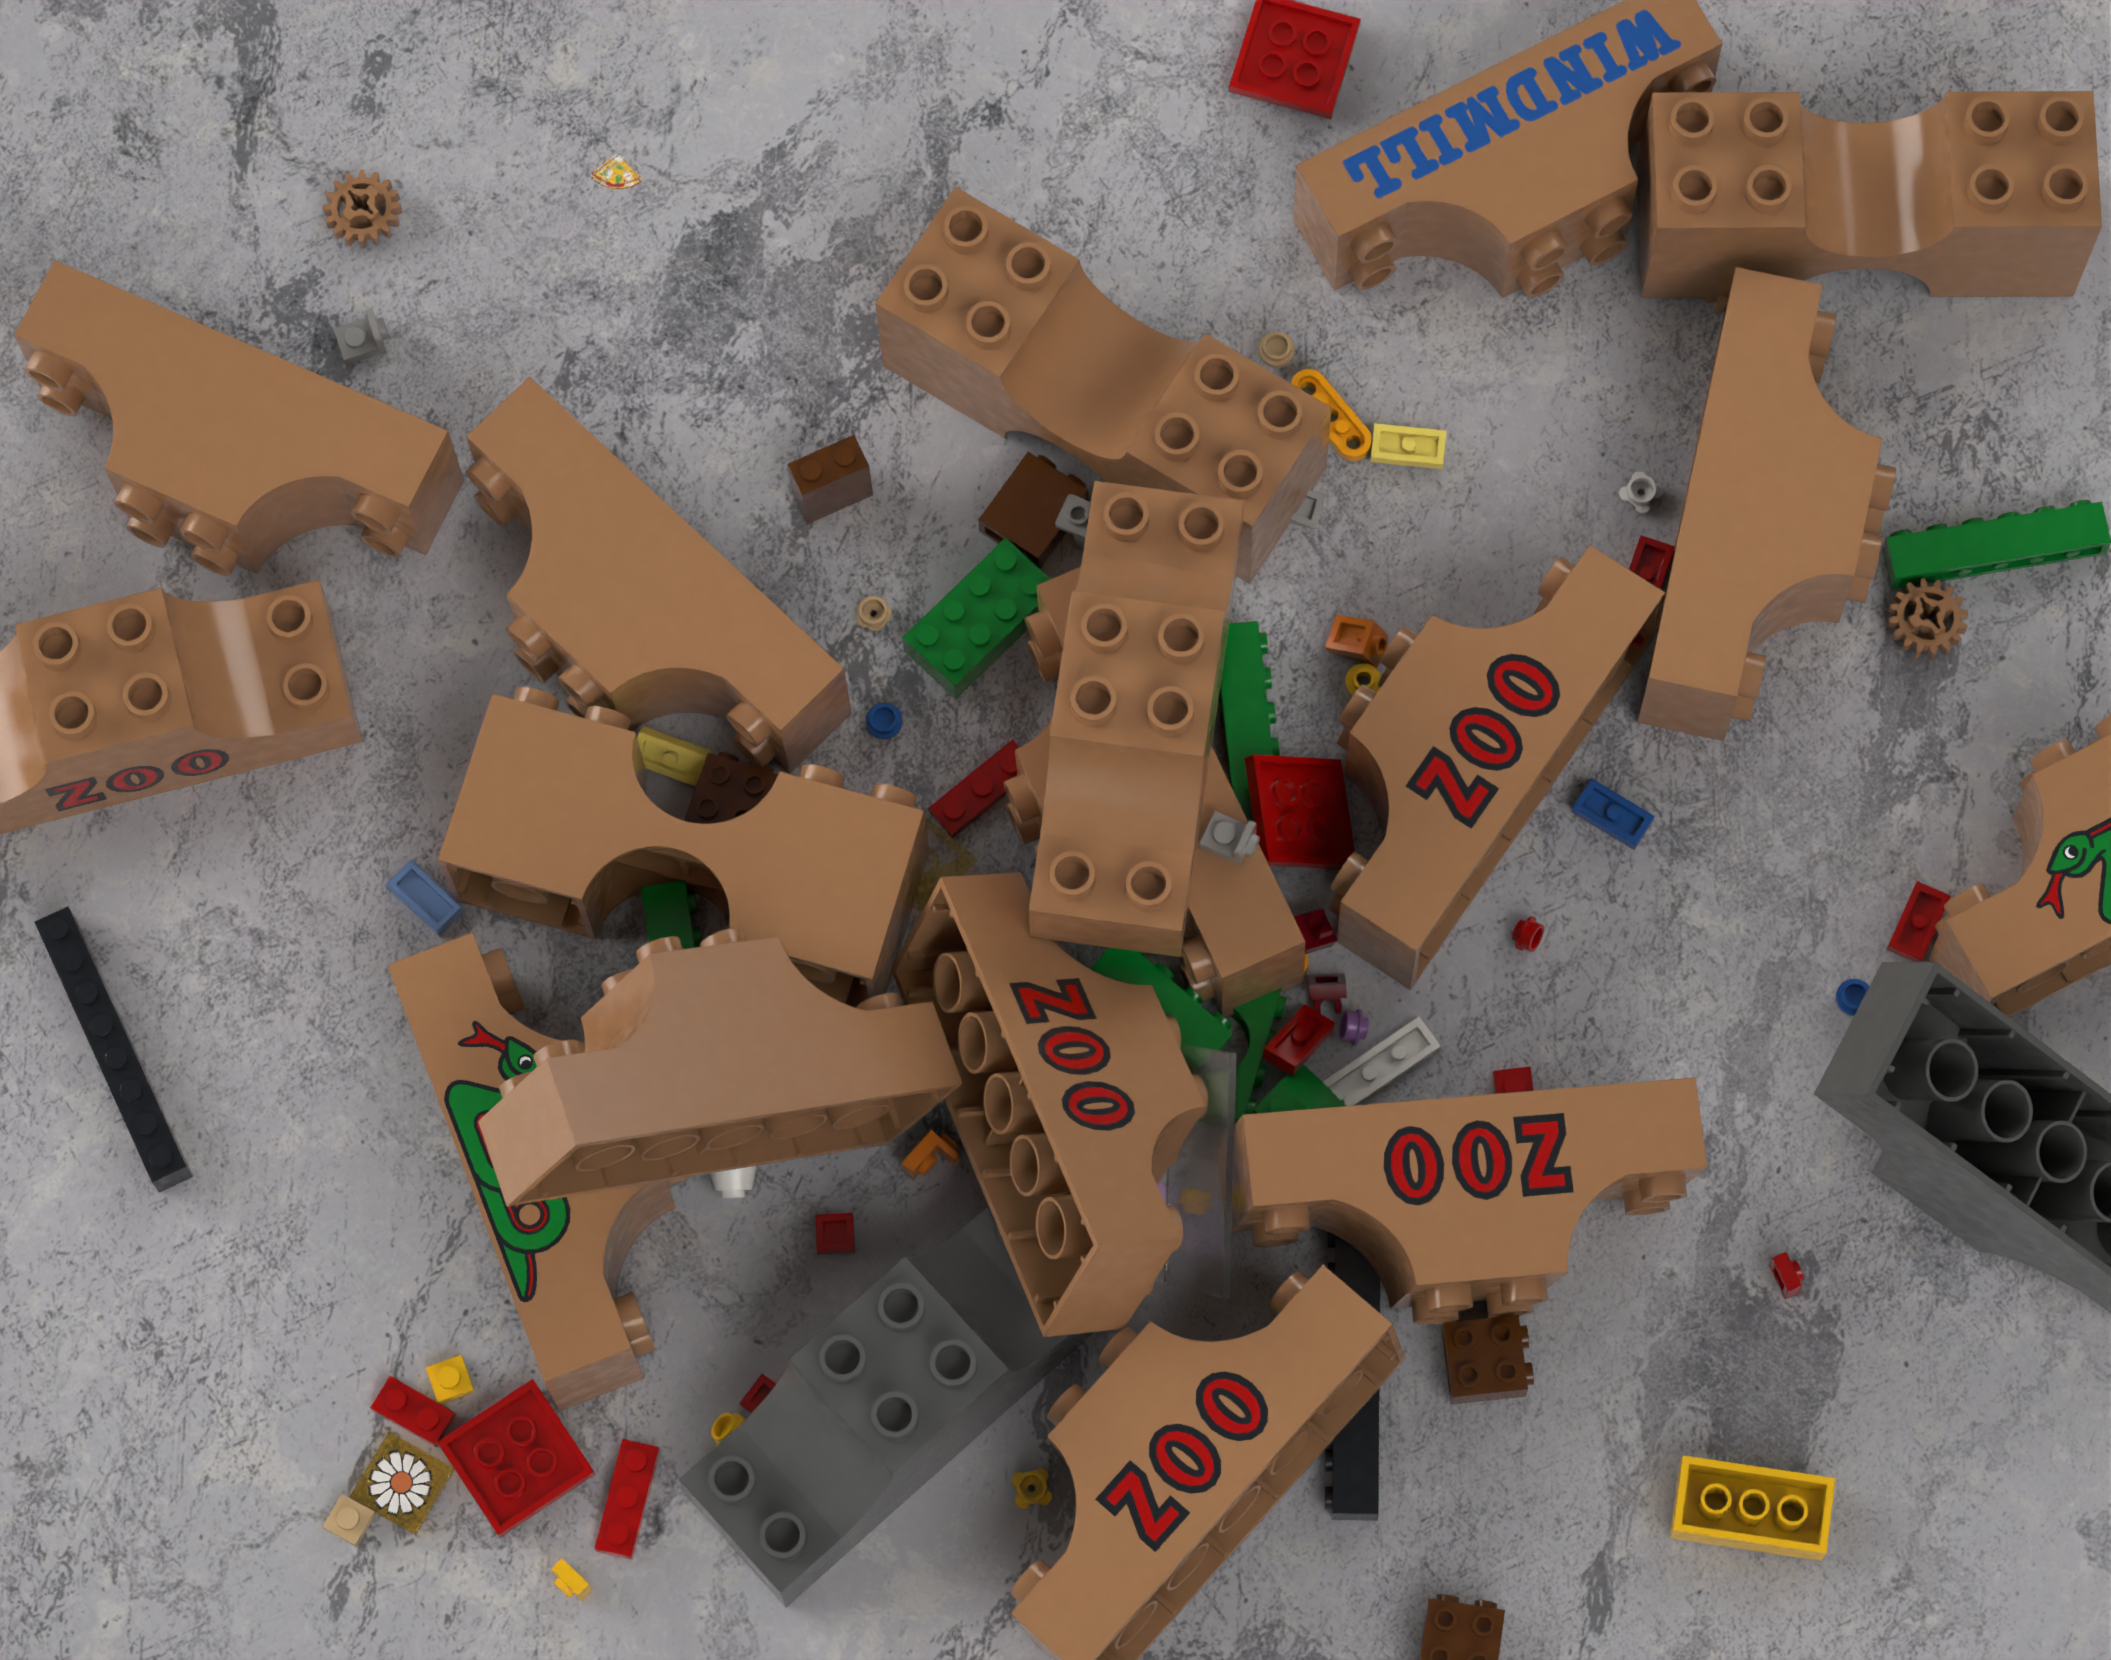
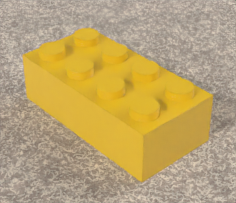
M1683 1455L1678 1468L1670 1539L1822 1561L1827 1554L1836 1478Z

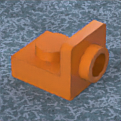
M1336 614L1325 648L1331 654L1360 658L1366 664L1377 668L1381 657L1387 649L1388 635L1375 621Z
M930 1130L901 1163L902 1171L913 1181L919 1174L926 1176L938 1162V1158L935 1157L938 1153L955 1167L960 1161L959 1153L956 1151L959 1147L946 1134L941 1133L938 1136Z

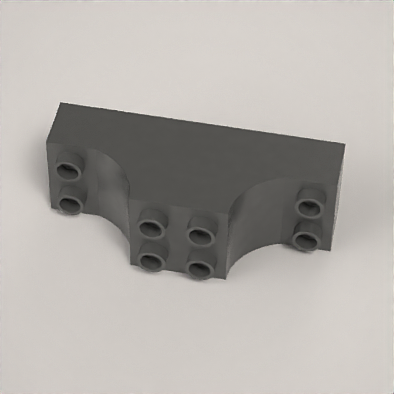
M1882 962L1814 1095L1871 1136L1879 1144L1883 1151L1871 1173L1978 1252L2003 1256L2047 1273L2083 1292L2111 1313V1094L1937 962Z
M988 1205L965 1227L934 1249L913 1259L903 1257L791 1356L784 1374L760 1405L740 1426L679 1479L685 1496L785 1607H788L1094 1332L1043 1337Z

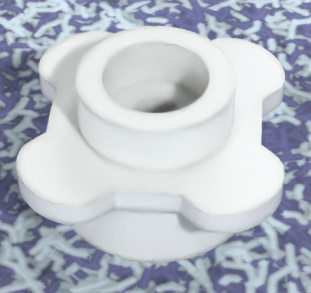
M1635 472L1628 485L1622 487L1619 491L1620 499L1624 502H1630L1635 506L1636 512L1640 514L1649 512L1651 503L1655 499L1661 498L1663 494L1661 485L1655 484L1654 480L1644 472ZM1643 490L1644 495L1641 496L1637 492Z

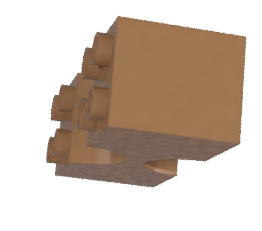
M2094 91L1946 92L1942 100L1921 113L1902 119L1875 123L1842 122L1818 116L1801 104L1800 92L1652 93L1636 164L1641 298H1708V296L1721 295L1728 298L1736 267L1802 281L1821 274L1848 269L1893 270L1922 280L1929 288V297H2073L2102 228Z
M957 187L953 189L875 303L883 366L1001 437L1005 438L1009 431H1022L1045 439L1081 460L1108 483L1244 500L1243 530L1236 576L1248 584L1252 582L1289 526L1290 518L1297 512L1309 490H1313L1327 468L1331 417L1330 406L1206 333L1200 341H1183L1167 336L1141 323L1115 305L1090 281L1082 269L1080 259Z
M517 687L513 699L492 693L438 857V862L454 899L468 905L596 939L603 922L609 914L625 900L641 893V887L685 880L688 891H695V893L707 898L726 915L730 921L729 929L742 928L747 941L778 936L783 949L797 970L816 988L828 996L856 1008L867 999L887 993L892 977L891 969L898 957L929 856L924 810L914 808L917 800L914 794L888 784H875L871 796L842 788L845 778L840 773L823 766L805 764L802 765L799 776L779 771L775 783L762 801L739 817L712 824L687 822L667 814L658 808L645 794L648 777L636 732L628 730L630 719L624 714L600 706H589L585 718L557 711L559 700L555 696L531 687Z

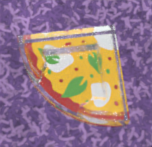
M619 152L591 173V177L595 182L609 189H628L642 182L639 174Z

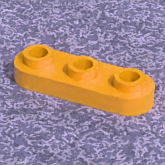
M1303 369L1297 372L1292 378L1291 384L1301 390L1305 387H1312L1315 392L1311 396L1330 406L1331 413L1337 416L1336 421L1330 422V445L1347 461L1355 462L1364 459L1369 454L1372 445V436L1368 428L1320 372L1314 369ZM1355 440L1359 442L1360 446L1356 449H1351L1347 446V443Z

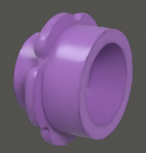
M1357 1009L1356 1012L1345 1011L1341 1019L1340 1039L1350 1041L1352 1046L1357 1045L1359 1039L1364 1040L1367 1036L1369 1021L1368 1018L1363 1017L1362 1010Z

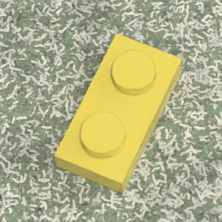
M1374 423L1370 462L1443 470L1447 431Z
M645 726L639 731L638 743L646 769L696 787L707 754L712 753L711 750Z

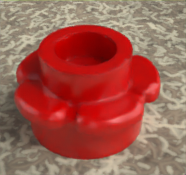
M1530 916L1527 921L1519 920L1512 933V940L1515 941L1516 949L1521 951L1525 949L1533 952L1542 940L1544 925L1536 922L1534 916Z

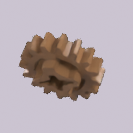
M360 170L358 178L353 179L350 173H346L347 182L342 184L335 180L333 183L336 192H326L325 194L327 201L330 203L323 205V211L328 216L325 219L328 229L334 228L333 234L337 240L345 235L347 246H351L355 240H359L361 248L366 247L367 240H372L378 246L380 245V235L383 234L387 238L392 236L389 226L399 227L400 225L399 219L396 216L402 213L401 204L397 202L400 200L398 191L391 190L393 187L389 179L380 183L381 179L377 172H374L371 178H366L364 170ZM385 201L386 209L382 217L379 210L383 207V202ZM342 202H344L346 208L342 211L343 216L340 218V207Z
M1925 578L1921 579L1919 588H1915L1910 582L1907 583L1905 587L1906 595L1898 591L1894 597L1897 604H1890L1888 613L1893 617L1889 618L1887 627L1896 628L1892 635V640L1902 639L1904 641L1901 649L1903 652L1907 651L1910 647L1915 648L1916 658L1920 657L1922 651H1927L1930 659H1934L1938 649L1944 655L1949 654L1950 644L1958 646L1962 639L1959 634H1965L1968 626L1966 623L1961 622L1966 620L1968 616V610L1959 609L1963 603V597L1953 599L1951 595L1954 587L1950 586L1944 591L1940 589V580H1936L1933 587L1927 585ZM1909 605V611L1912 616L1908 617V620L1904 622V610ZM1922 615H1924L1927 619L1922 620ZM1951 616V629L1946 633V626L1943 622L1947 621V618ZM1933 617L1934 622L1932 623L1928 618Z

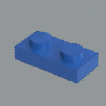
M1591 778L1571 811L1633 850L1636 849L1655 818L1654 815Z

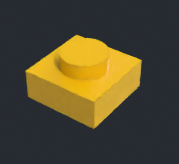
M462 1355L425 1367L439 1404H444L475 1392Z
M562 1558L551 1569L557 1577L553 1584L569 1599L575 1594L583 1601L592 1591L589 1583Z

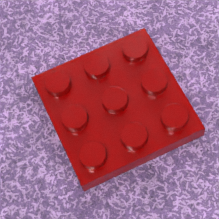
M1256 0L1231 77L1229 92L1332 119L1361 25V19L1292 0Z
M1252 754L1244 758L1253 820L1257 823L1256 835L1260 836L1258 844L1268 865L1341 869L1351 854L1355 852L1341 759Z
M533 1379L437 1441L499 1538L596 1475Z

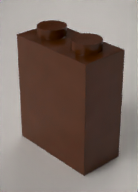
M855 435L787 464L792 494L807 524L873 496L870 467Z
M1027 452L978 519L979 532L998 544L1006 538L1040 569L1067 533L1055 526L1056 519L1067 496L1073 494L1089 501L1086 484L1075 475L1069 474L1066 476L1056 470V465L1043 455L1036 457L1032 453Z

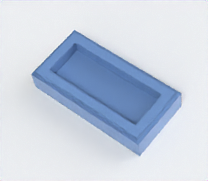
M412 859L386 884L387 889L439 937L465 912L464 907Z

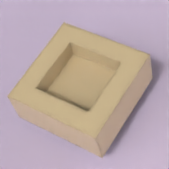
M341 1494L322 1527L326 1531L358 1547L376 1513Z

